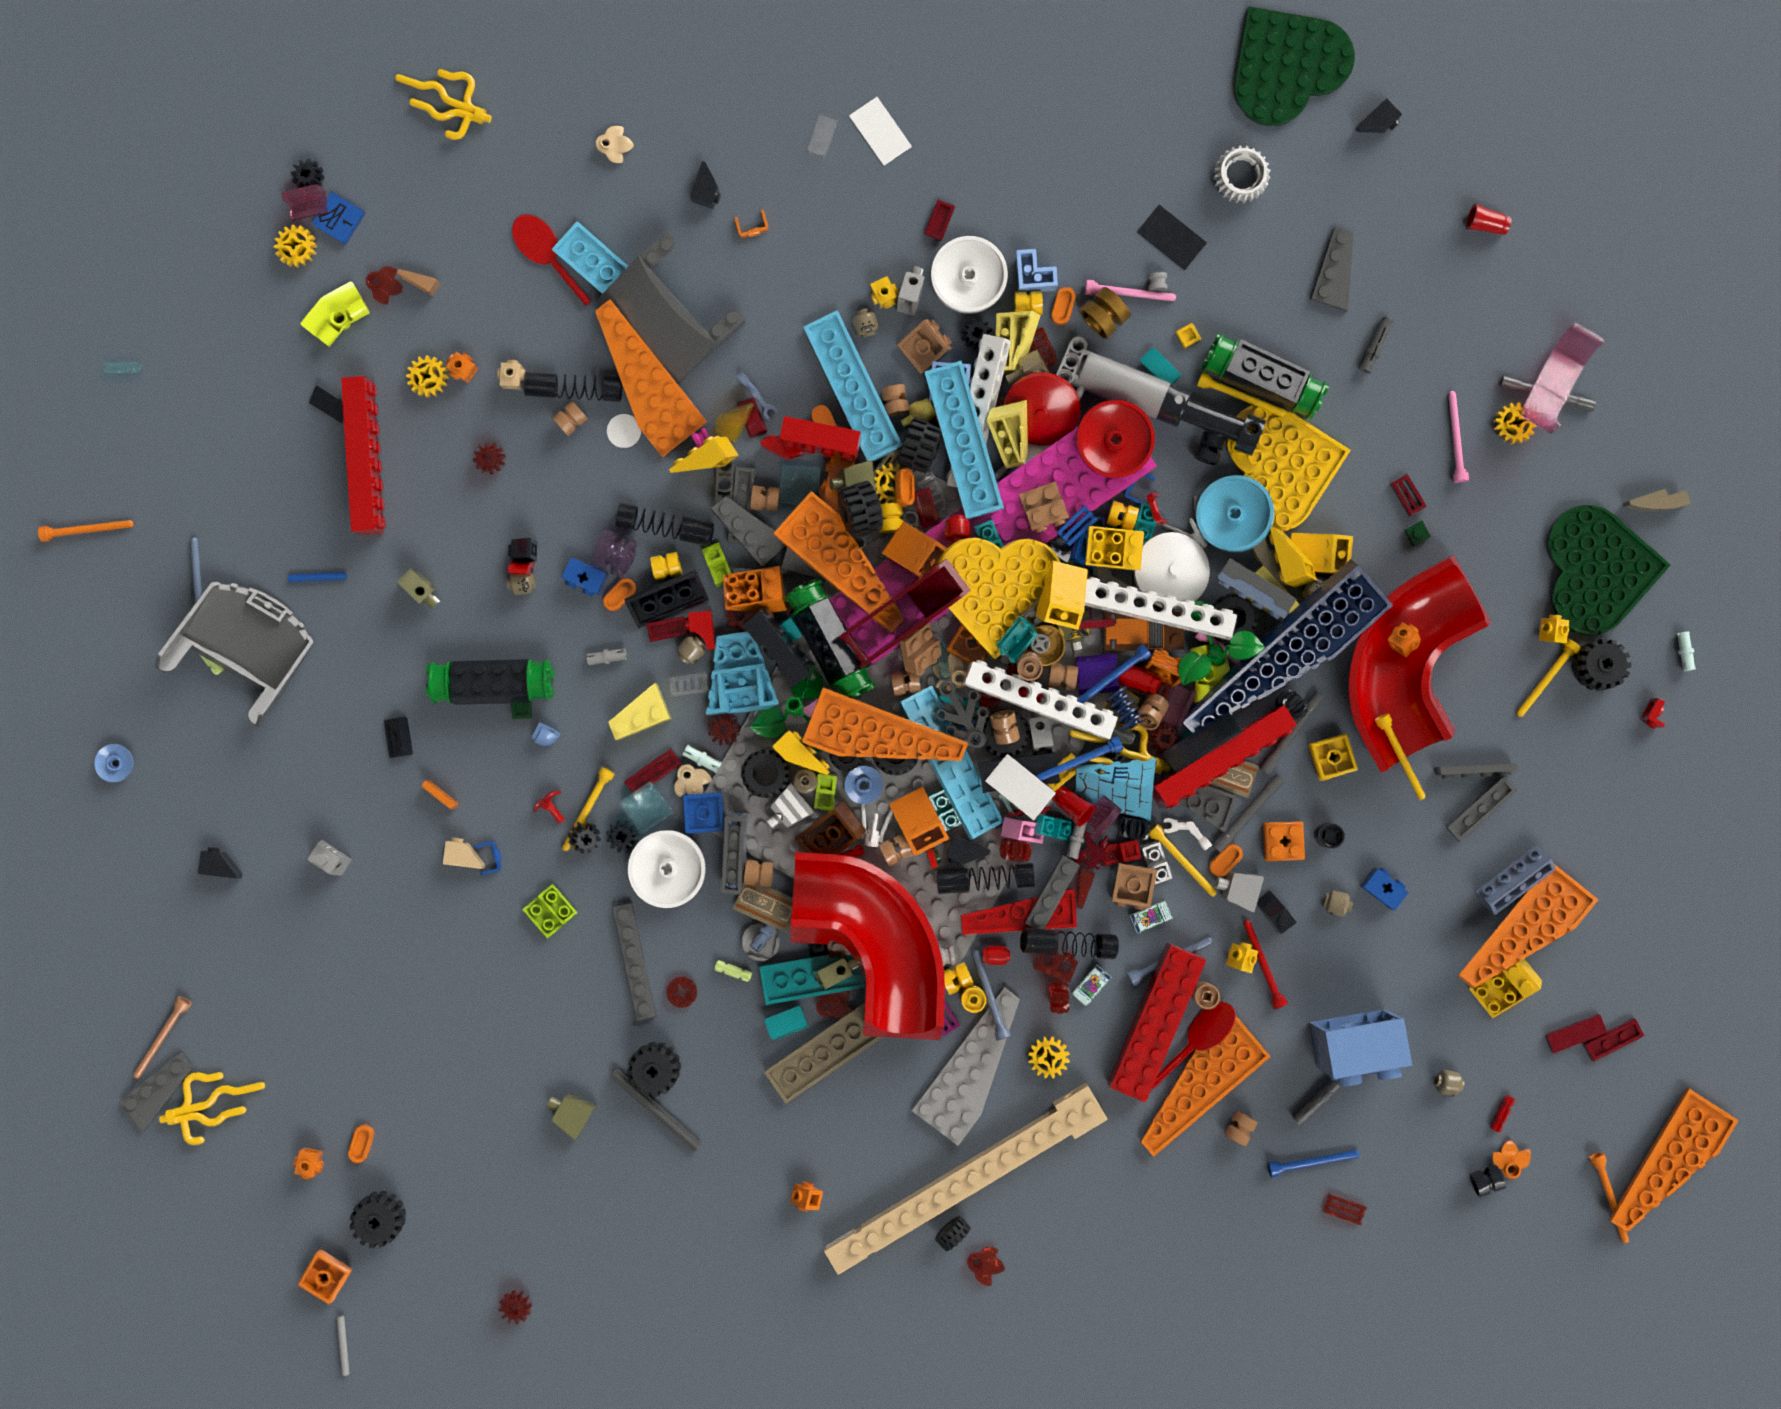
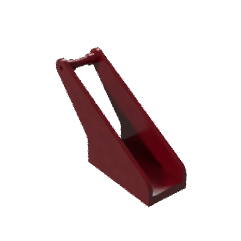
M945 559L906 584L893 596L841 633L838 639H843L851 647L860 662L859 667L862 668L959 601L971 590L948 559ZM908 593L924 616L868 657L864 651L862 652L850 633Z

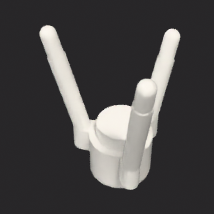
M861 804L862 825L866 829L865 804ZM891 809L880 834L879 831H876L878 814L874 815L872 830L868 829L861 837V839H864V845L879 847V842L883 841L884 833L893 813Z

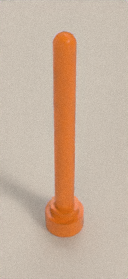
M131 520L58 529L42 526L38 528V536L41 542H47L56 536L131 528L134 523Z
M1595 1153L1589 1156L1591 1165L1598 1171L1611 1212L1613 1213L1617 1202L1605 1170L1607 1160L1604 1153ZM1616 1226L1621 1241L1628 1243L1627 1232Z

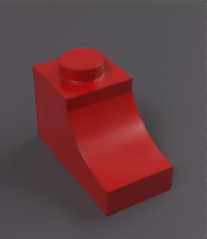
M712 611L688 613V618H685L686 629H689L690 633L699 634L705 641L708 651L715 650L716 643Z

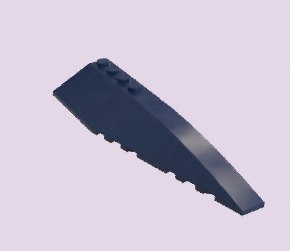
M1350 559L1260 640L1265 647L1261 653L1237 662L1182 720L1183 724L1192 733H1195L1229 712L1233 715V712L1240 708H1245L1256 699L1260 700L1278 690L1290 680L1303 676V673L1319 667V664L1326 660L1330 661L1389 610L1393 604L1364 570Z

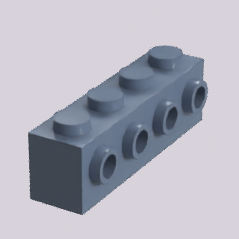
M1536 845L1517 861L1512 862L1505 870L1496 874L1489 882L1483 884L1476 893L1480 902L1491 913L1496 915L1555 871L1556 868L1552 858Z

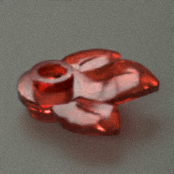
M383 267L379 272H371L366 277V285L372 290L373 298L384 305L389 303V295L394 296L403 292L401 283L395 279L397 269L393 267ZM379 279V283L374 285L373 280Z
M850 990L820 995V1000L816 1006L818 1014L822 1017L833 1016L841 1019L851 1013L850 1007L845 1005L849 1000ZM826 1004L830 1006L828 1011L823 1010V1006Z
M985 1247L980 1252L972 1253L967 1259L968 1268L975 1273L976 1280L983 1285L991 1286V1275L1005 1270L1002 1261L996 1258L998 1254L997 1248ZM979 1259L980 1264L975 1265L973 1261Z

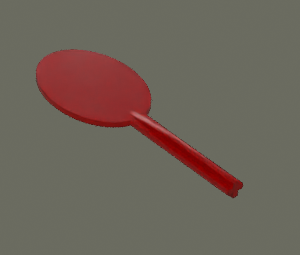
M519 216L512 226L513 239L518 249L525 257L537 264H551L585 306L589 305L590 299L556 259L558 255L552 251V248L558 243L552 229L536 216Z
M1219 1002L1214 1008L1204 1009L1198 1014L1188 1032L1189 1044L1157 1075L1152 1087L1153 1089L1194 1049L1198 1051L1209 1050L1220 1044L1228 1036L1236 1019V1012L1231 1004Z

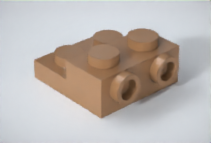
M923 320L897 344L920 374H924L932 366V362L941 360L953 349L950 346L951 340L945 334L942 336L939 333L940 327L934 320Z
M1056 482L1019 494L1031 532L1035 530L1037 533L1043 532L1048 529L1047 526L1052 524L1055 527L1066 523L1065 520L1069 518Z
M930 621L900 641L905 671L914 675L924 674L925 669L929 665L937 663V658L942 655L939 639L934 638L932 635Z
M1118 863L1111 900L1117 906L1126 907V904H1130L1139 910H1145V907L1150 908L1157 869Z

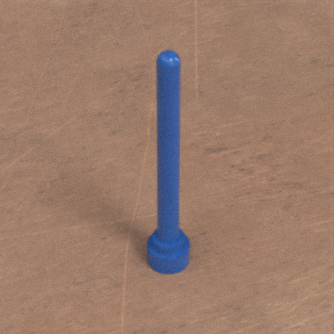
M1141 644L1136 648L1135 655L1079 697L1077 702L1084 704V702L1091 699L1138 661L1142 662L1152 656L1151 653Z
M1115 736L1110 738L1106 745L1037 774L1036 777L1043 781L1107 752H1120L1123 750V745L1119 737Z
M1354 1150L1283 1164L1272 1161L1267 1163L1268 1172L1271 1178L1279 1177V1174H1282L1284 1171L1358 1158L1360 1153Z

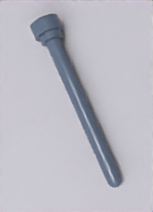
M192 537L190 539L194 602L196 604L202 596L198 539Z
M1206 937L1184 949L1194 953L1210 945L1213 940L1211 937ZM1158 962L1140 971L1133 969L1127 972L1132 986L1140 984L1143 977L1153 973Z
M974 950L972 955L996 1026V1033H994L996 1041L1011 1037L1010 1031L1003 1025L980 952Z

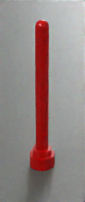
M1245 920L1243 923L1253 949L1258 951L1257 959L1273 996L1271 997L1273 1009L1286 1006L1288 1004L1286 997L1279 993L1253 926L1249 920Z

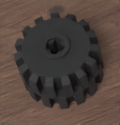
M915 417L911 421L898 457V464L926 474L931 467L933 459L935 460L940 447L939 442L942 436L940 426Z
M868 480L838 489L840 515L851 537L854 538L882 529L883 513L874 487Z
M1600 639L1583 645L1580 652L1575 654L1574 658L1577 661L1572 663V668H1577V672L1573 674L1575 678L1580 677L1579 683L1587 685L1589 690L1596 689V691L1614 688L1617 685H1621L1624 682L1623 678H1627L1630 672L1626 671L1627 668H1631L1632 663L1627 662V658L1630 657L1629 652L1624 653L1625 647L1622 644L1616 645L1617 641L1615 640L1607 641V639Z
M650 1042L648 1045L645 1044L636 1051L629 1061L628 1065L630 1066L627 1070V1075L631 1077L629 1082L631 1085L635 1084L637 1092L643 1091L644 1096L653 1094V1097H657L661 1093H667L680 1076L681 1063L678 1062L679 1055L678 1053L676 1055L673 1053L674 1049L671 1046L669 1048L665 1047L666 1043L660 1042L656 1044V1042ZM651 1067L657 1070L655 1074H653V1071H649Z
M375 1191L369 1196L366 1195L355 1206L353 1213L350 1215L349 1220H352L349 1227L350 1230H355L352 1236L355 1239L359 1237L361 1245L364 1246L366 1243H369V1248H375L376 1245H379V1248L384 1247L387 1243H391L400 1233L406 1219H403L406 1211L405 1209L401 1210L403 1204L401 1200L398 1202L394 1200L396 1195L391 1194L387 1196V1191H381L379 1194ZM376 1218L377 1221L380 1222V1223H379V1224H376V1221L373 1220V1219Z

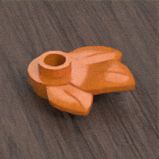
M1507 1140L1503 1144L1501 1152H1493L1492 1154L1494 1165L1496 1164L1499 1169H1502L1503 1175L1508 1179L1518 1178L1522 1169L1529 1165L1531 1159L1529 1149L1518 1151L1517 1146L1511 1140ZM1510 1166L1514 1167V1170L1512 1172L1508 1171V1168Z

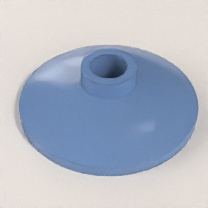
M109 744L99 750L95 757L94 765L97 774L103 780L120 782L131 774L134 761L131 752L126 747L119 744ZM115 760L119 761V766L117 767L114 765Z
M858 766L850 771L845 779V791L848 797L856 803H872L882 793V777L872 767ZM866 781L868 784L867 788H861L860 783Z

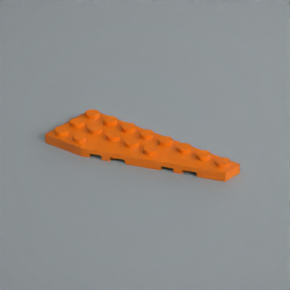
M812 491L773 533V536L866 614L890 598L885 586L877 577L875 570L862 549L859 548L855 539L846 530L841 516ZM894 602L872 617L875 622L891 635L904 621L903 615Z
M1555 865V871L1523 895L1458 974V977L1474 989L1574 930L1599 899Z
M1686 1088L1608 1221L1626 1232L1631 1230L1645 1218V1215L1650 1210L1660 1205L1664 1198L1674 1193L1691 1178L1690 1176L1698 1169H1702L1707 1161L1720 1153L1739 1120L1691 1089Z

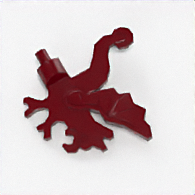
M1051 806L1044 807L1040 813H1047V810H1051ZM1023 811L1007 813V817L1026 815Z
M1085 830L1086 846L1090 850L1084 849V851H1080L1078 859H1075L1074 862L1080 864L1091 857L1085 863L1086 866L1088 865L1087 869L1099 870L1101 867H1097V864H1100V860H1103V865H1106L1109 861L1105 859V856L1108 855L1112 858V851L1105 852L1109 837L1105 836L1104 840L1101 839L1099 844L1096 845L1092 841L1091 834Z

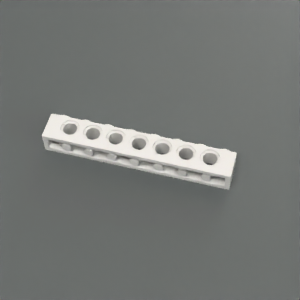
M983 334V338L979 342V354L974 362L975 371L970 379V392L975 409L979 408L980 410L978 420L985 444L987 443L990 431L986 419L991 408L996 406L1011 345L1010 340ZM993 352L994 356L989 361V354ZM989 371L988 378L984 379L985 372ZM984 390V396L980 398L979 394ZM951 467L947 474V485L957 487Z
M1089 577L1086 583L1085 606L1226 640L1232 638L1237 615L1233 614L1232 610L1222 609L1219 611L1215 610L1214 606L1207 604L1198 606L1195 605L1194 601L1183 600L1181 602L1177 601L1176 597L1169 595L1160 597L1153 591H1145L1143 593L1139 592L1138 588L1131 586L1122 588L1115 582L1105 584L1101 583L1100 579ZM1103 590L1106 593V597L1098 598L1095 592ZM1121 594L1124 596L1125 601L1118 603L1115 601L1114 596ZM1141 599L1144 602V606L1138 608L1134 605L1133 601ZM1153 604H1161L1163 611H1154ZM1179 608L1182 615L1179 617L1174 616L1172 609ZM1191 613H1199L1201 619L1199 621L1192 620ZM1217 617L1220 624L1218 626L1212 625L1210 618Z
M980 660L970 663L962 685L1105 740L1111 738L1118 717L1113 716L1114 712L1103 708L1100 711L1095 709L1096 705L1084 702L1082 704L1077 702L1078 698L1074 696H1061L1058 690L1053 688L1043 689L1040 683L1035 681L1025 682L1019 675H1007L1005 670L998 667L991 669L987 667V663ZM984 673H988L991 676V681L988 684L982 680ZM1002 680H1006L1009 683V688L1006 691L1000 687ZM1020 687H1024L1027 690V695L1024 698L1018 694ZM1038 694H1042L1045 697V702L1042 705L1036 700ZM1057 700L1063 704L1061 711H1057L1054 707ZM1075 707L1081 711L1079 718H1075L1072 714ZM1093 714L1099 719L1097 725L1091 723L1090 719Z

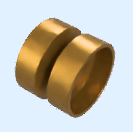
M1103 287L1094 295L1096 303L1088 301L1079 311L1087 325L1095 333L1104 339H1108L1117 330L1114 323L1121 326L1131 317V313L1125 303L1112 290Z
M1040 623L1035 627L1036 631L1049 638V649L1044 653H1037L1029 645L1025 651L1035 652L1039 656L1042 666H1049L1062 658L1066 646L1065 639L1057 628L1046 623Z

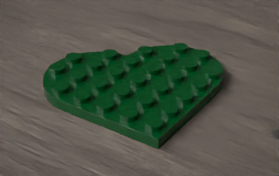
M1249 6L1234 83L1235 99L1245 113V116L1260 125L1281 126L1289 123V121L1301 114L1310 96L1327 95L1342 86L1350 76L1355 62V51L1350 37L1340 26L1328 20Z
M1581 505L1568 509L1554 521L1549 531V555L1556 568L1560 571L1552 588V606L1555 614L1562 616V620H1569V629L1578 634L1598 635L1614 629L1671 566L1669 562L1613 513L1600 506Z

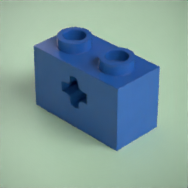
M571 557L561 578L566 580V585L574 589L576 586L583 588V593L593 597V594L599 596L608 574ZM581 575H586L589 578L588 581L582 582V579H580Z
M1373 868L1360 887L1390 910L1395 911L1409 893L1404 889L1406 886L1397 879L1393 881L1389 878L1391 874L1385 869ZM1383 884L1387 885L1388 891H1384Z

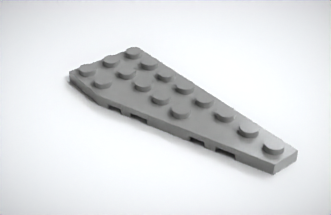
M1003 987L995 1001L1003 1025L1010 1030L1020 998ZM988 1007L912 1109L915 1114L957 1146L982 1114L1006 1039L996 1041L994 1035L996 1033V1026L990 1007Z

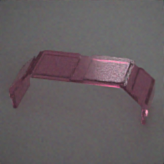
M1576 323L1571 325L1548 357L1521 409V417L1550 434L1555 432L1562 424L1556 419L1583 367L1605 340Z

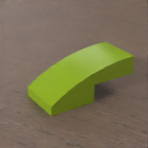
M718 542L701 549L716 587L724 585L723 575L732 574Z
M818 773L814 809L831 810L834 807L837 775Z

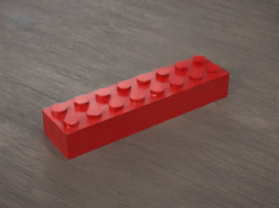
M365 376L341 377L351 532L360 536L384 534L383 529H386V520L382 516V510L385 509L384 499H381V491H383L384 487L382 479L380 480L382 463L379 461L378 453H381V445L377 441V434L380 433L379 424L376 423L378 405L375 404L377 387Z
M1285 705L1274 708L1241 729L1243 731L1241 734L1177 773L1173 772L1153 784V799L1159 808L1166 807L1168 809L1175 807L1181 803L1179 799L1189 798L1197 793L1195 789L1204 788L1213 783L1212 778H1220L1229 772L1228 768L1240 766L1245 762L1244 758L1254 757L1261 752L1260 748L1263 749L1275 744L1277 737H1285L1292 733V728L1297 724Z
M1169 942L1166 943L1107 1084L1111 1089L1146 1103L1206 963L1205 958Z

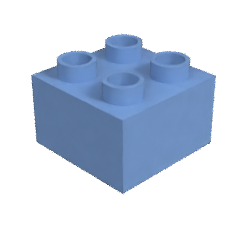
M1384 1009L1309 1022L1317 1068L1329 1075L1331 1080H1338L1339 1086L1363 1083L1362 1074L1367 1073L1377 1074L1380 1080L1398 1078L1402 1076V1067L1412 1066L1404 1018Z

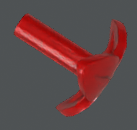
M553 791L546 794L544 798L537 801L533 811L536 813L540 807L548 810L559 824L563 822L565 818L551 802V798L560 794L561 791Z

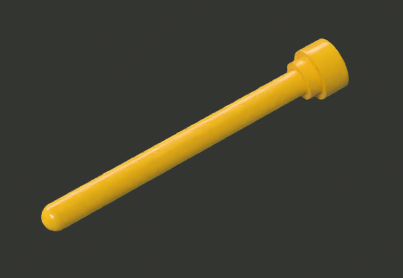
M1204 372L1197 384L1200 388H1213L1279 416H1284L1286 413L1285 409L1216 382L1209 374Z
M1571 639L1567 640V643L1564 644V652L1516 713L1518 717L1524 716L1568 658L1580 651V645Z
M1389 713L1376 718L1377 726L1385 731L1418 799L1423 800L1425 793L1391 728L1392 719Z
M605 767L600 768L598 772L599 780L574 824L575 828L578 827L577 822L583 825L605 783H608L614 777L615 773ZM568 836L562 846L564 851H568L571 847L568 843L571 838Z
M1158 823L1150 829L1149 836L1151 839L1159 840L1210 896H1215L1216 890L1164 836L1163 828Z

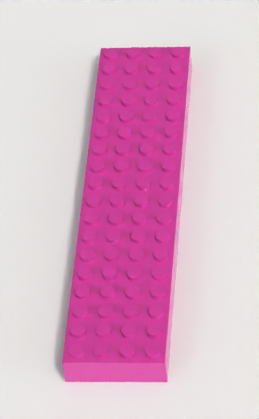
M1077 427L997 483L1004 509L968 519L970 522L969 538H978L974 529L975 525L992 519L1003 546L1019 539H1032L1046 545L1049 541L1059 536L1056 531L1062 525L1055 527L1052 524L1047 526L1048 529L1043 532L1037 533L1036 530L1031 532L1019 494L1056 482L1070 518L1083 505L1089 511H1095L1150 473L1157 465L1150 457L1148 462L1138 472L1128 477L1114 479L1100 476L1090 470L1079 455L1076 443ZM963 507L952 515L965 516ZM1083 512L1063 532L1075 525L1086 513ZM950 516L925 533L946 548L952 545L951 541L945 537V521ZM890 559L874 568L877 577L885 586L890 597L917 578ZM841 592L829 600L835 608V613L847 629L867 615ZM908 593L894 602L903 615L904 621L892 635L872 618L850 633L860 649L868 657L924 616ZM947 608L942 613L931 619L930 624L934 623L935 621L943 617L945 614L950 612V610ZM898 642L896 645L885 651L883 654L875 658L870 663L874 665L876 662L884 658L886 655L897 649L900 646V642Z

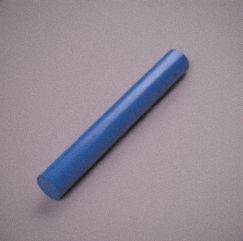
M347 572L288 575L289 582L347 580Z

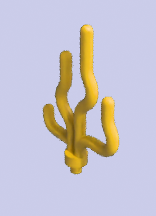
M442 69L437 71L439 77L452 81L465 80L468 85L463 98L464 102L450 98L445 88L436 81L421 82L400 74L395 75L397 82L421 90H437L444 103L458 108L445 113H439L433 106L416 99L409 100L411 106L427 111L432 118L439 121H446L456 116L462 117L463 121L457 132L449 130L445 132V137L449 139L459 140L463 138L471 121L483 124L484 121L490 123L492 120V116L486 114L485 109L472 104L471 97L475 89V81L466 72L452 73Z
M1116 722L1115 725L1121 728L1124 724ZM1137 725L1127 730L1139 731L1141 735L1139 743L1140 753L1127 750L1123 746V750L1119 752L1122 756L1134 760L1140 759V762L1149 761V758H1156L1147 751V729ZM1075 729L1069 731L1071 737L1089 742L1103 743L1109 741V739L1105 740ZM1103 756L1089 760L1099 764L1103 763V765H1112L1113 762L1111 759ZM1156 758L1155 773L1169 772L1170 765L1164 764V759Z
M222 1072L213 1074L191 1073L184 1079L182 1084L183 1104L178 1108L167 1110L165 1115L159 1116L160 1123L167 1122L168 1125L180 1123L182 1136L187 1144H202L205 1140L204 1137L193 1138L190 1134L188 1121L197 1120L206 1126H217L226 1118L244 1114L246 1108L241 1106L223 1111L214 1119L207 1118L195 1111L211 1107L223 1093L230 1095L246 1094L264 1089L265 1083L258 1082L236 1088L228 1085L220 1086L211 1093L206 1101L191 1104L192 1093L190 1084L192 1081L212 1082L221 1080L224 1077Z

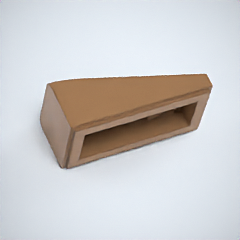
M401 269L397 270L400 278L430 296H434L440 286V282L435 278Z

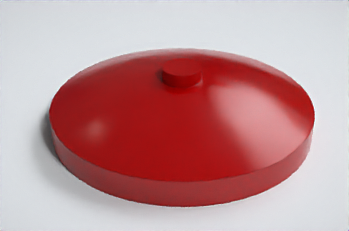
M1044 372L1032 373L1018 379L1009 388L1005 396L1004 405L1027 400L1029 444L1040 446L1054 444L1076 428L1080 418V400L1073 386L1062 377Z
M1109 400L1099 403L1085 414L1078 427L1076 443L1082 461L1090 470L1106 478L1118 479L1133 475L1148 462L1155 445V433L1149 417L1138 406L1123 400Z

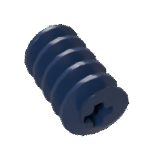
M1127 687L1114 692L1106 700L1107 703H1113L1110 706L1111 710L1117 709L1113 715L1116 717L1121 716L1117 722L1125 723L1121 727L1122 730L1132 729L1145 721L1138 720L1142 715L1141 713H1134L1138 707L1130 706L1134 702V700H1127L1130 693H1123Z

